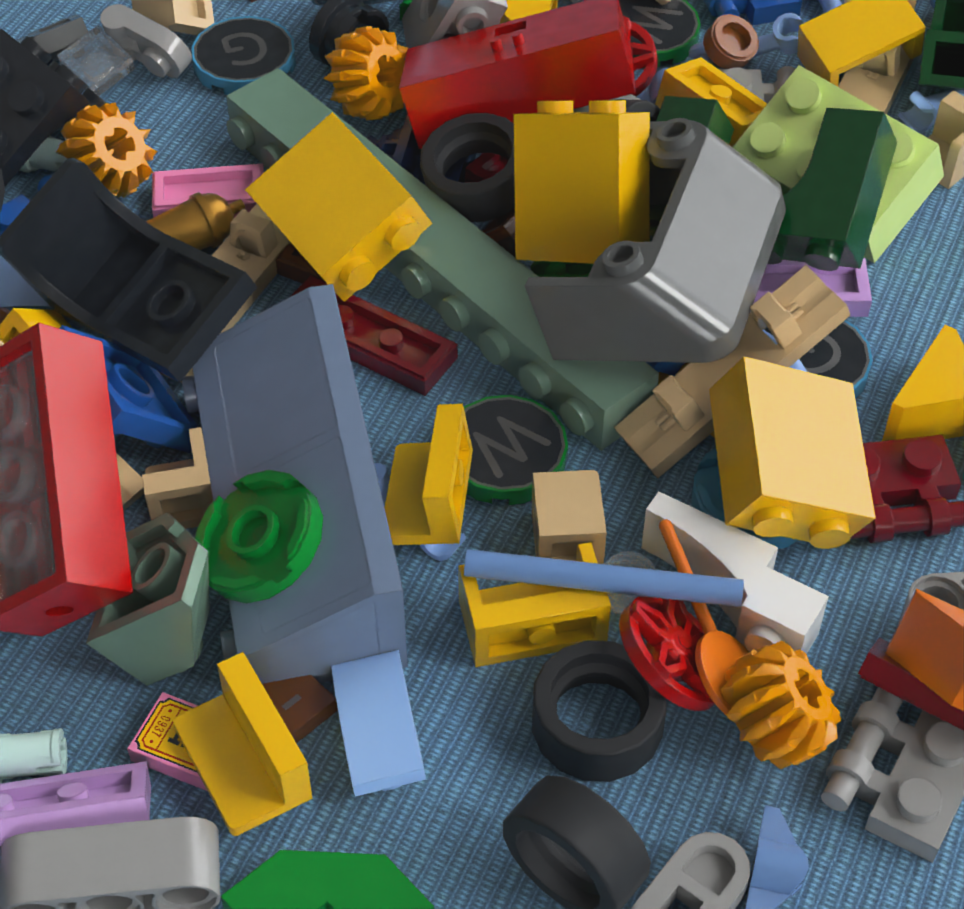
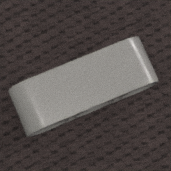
M173 817L27 832L12 836L1 845L0 909H214L220 902L219 829L215 823L204 818Z

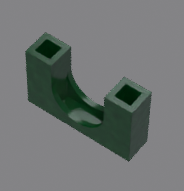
M674 96L664 97L657 121H668L675 118L696 121L730 144L734 128L718 100ZM826 108L808 168L799 182L783 195L786 213L768 264H779L782 260L805 262L813 268L824 271H834L839 266L861 268L897 146V140L885 112ZM667 204L649 205V242H652Z

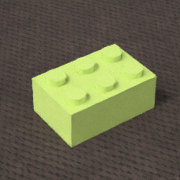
M798 65L735 143L733 148L778 181L784 195L799 182L808 168L826 108L880 110ZM887 114L885 115L897 140V146L864 255L866 259L874 264L944 177L939 144Z

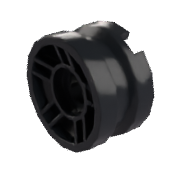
M328 0L317 13L311 26L309 35L310 52L316 60L330 66L325 56L335 50L334 39L355 31L356 28L367 26L389 32V21L383 12L365 5L361 0Z

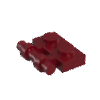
M943 434L863 443L876 519L850 537V539L867 537L870 543L887 542L893 540L894 534L923 531L927 537L948 535L953 527L964 526V501H947L957 498L961 481ZM908 504H913V505H914V506H911V507H902V508H893V509L890 508V506H899V505H908Z

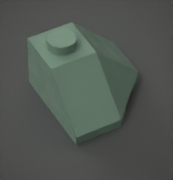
M168 513L126 532L133 593L96 611L86 641L87 645L146 686L194 667L202 652V636L210 611L208 550Z

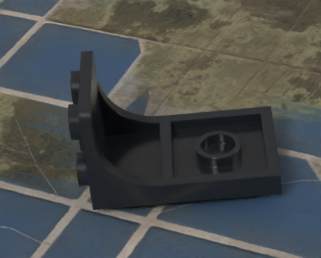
M0 29V169L2 170L4 187H6L37 148L51 134L75 118L77 112L84 107L96 105L99 108L106 104V102L89 88L85 90L88 85L62 63L59 65L53 60L48 66L47 64L53 57L26 35L19 43L3 29Z
M75 158L67 159L0 236V255L65 320L96 337L113 342L128 355L179 383L258 287L245 271L175 239L144 221L119 201L84 162Z

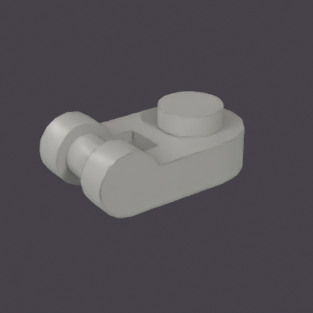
M121 4L108 6L101 13L100 21L106 35L110 37L109 43L114 56L119 61L131 62L138 60L151 73L161 78L166 75L171 78H178L192 62V54L187 45L174 32Z
M704 832L691 836L678 848L631 909H668L676 898L691 909H735L745 894L750 878V861L745 850L734 839L721 833Z

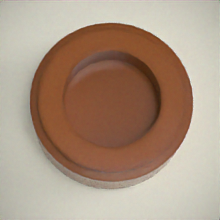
M727 14L718 17L708 28L703 38V45L708 57L719 67L724 69L743 68L757 53L759 40L756 31L749 22L739 16Z

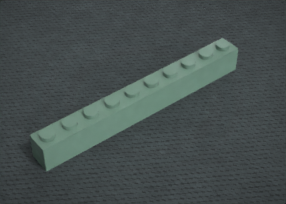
M280 68L226 95L229 120L226 126L231 140L239 149H246L263 164L266 170L333 112ZM334 113L412 195L433 223L420 234L414 245L401 251L384 267L403 282L406 290L414 298H422L436 310L449 328L456 332H462L475 343L489 362L502 366L515 377L530 397L542 400L561 416L571 432L579 436L583 435L601 451L619 439L620 435L614 427L653 395L652 390L658 385L659 373L646 362L553 360L525 289L528 277L539 276L519 260H516L513 255Z

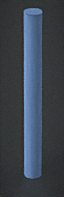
M471 549L466 551L464 577L741 607L744 579Z

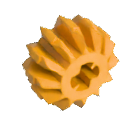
M367 26L356 28L355 31L334 39L335 50L325 56L332 69L323 79L333 83L334 90L330 100L342 103L344 115L366 118V120L382 119L383 116H389V113H394L396 110L404 108V101L399 86L408 47L397 44L395 32L380 31L379 28Z
M114 102L111 104L106 103L99 108L96 105H88L77 112V116L65 123L60 131L65 141L59 144L56 153L67 159L75 158L84 162L114 196L125 198L136 192L139 184L148 180L153 173L148 162L153 160L158 151L147 146L144 142L151 129H138L134 125L136 111L125 112L121 115Z
M781 640L770 646L765 645L757 651L753 649L737 659L736 664L725 671L727 683L721 688L722 697L731 706L730 711L726 714L727 719L736 723L740 731L739 740L741 742L748 741L753 747L755 756L761 762L770 760L780 770L792 764L799 765L825 751L827 745L838 739L836 724L841 721L840 711L831 700L835 695L834 691L824 683L822 670L814 669L809 663L807 654L801 649L794 651L790 645Z

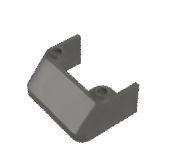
M685 118L650 122V137L647 142V150L650 157L649 205L667 204L652 242L620 241L610 245L596 259L588 277H528L525 284V289L553 360L707 363L729 355L735 350L741 340L751 311L750 306L754 303L786 213V205L779 182L699 122Z

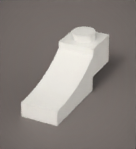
M658 491L646 508L641 548L675 567L659 529L661 520H670L693 574L744 579L741 607L719 606L736 626L735 638L749 652L753 649L757 651L765 645L770 646L782 640L790 645L794 651L801 649L807 654L819 635L829 596L773 570L778 547L736 527L727 526L725 522Z

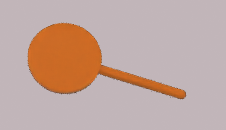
M668 519L661 520L659 529L677 571L693 574L671 521ZM691 602L704 633L698 640L695 649L697 670L707 693L716 706L726 715L730 711L731 706L722 697L721 688L727 683L725 671L734 666L736 660L749 651L730 634L717 630L706 603Z

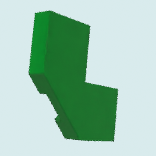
M279 850L221 895L224 909H434V905L385 854Z

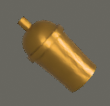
M197 192L190 195L189 200L146 222L161 232L196 249L202 250L210 246L215 248L220 246L223 240L230 235L231 222L234 219L233 214L240 212L242 209L245 210V205L241 199L228 204L223 197L217 194H201Z

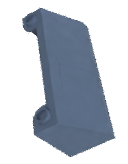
M329 284L309 287L219 334L192 367L194 375L185 376L182 379L187 413H200L213 501L218 496L225 500L230 493L237 489L233 483L242 477L265 470H274L290 473L317 497L323 514L322 539L311 564L293 585L272 598L245 604L229 600L233 629L220 631L224 660L244 652L262 684L306 675H312L319 683L333 681L331 665L399 650L403 668L408 667L403 587L334 286Z

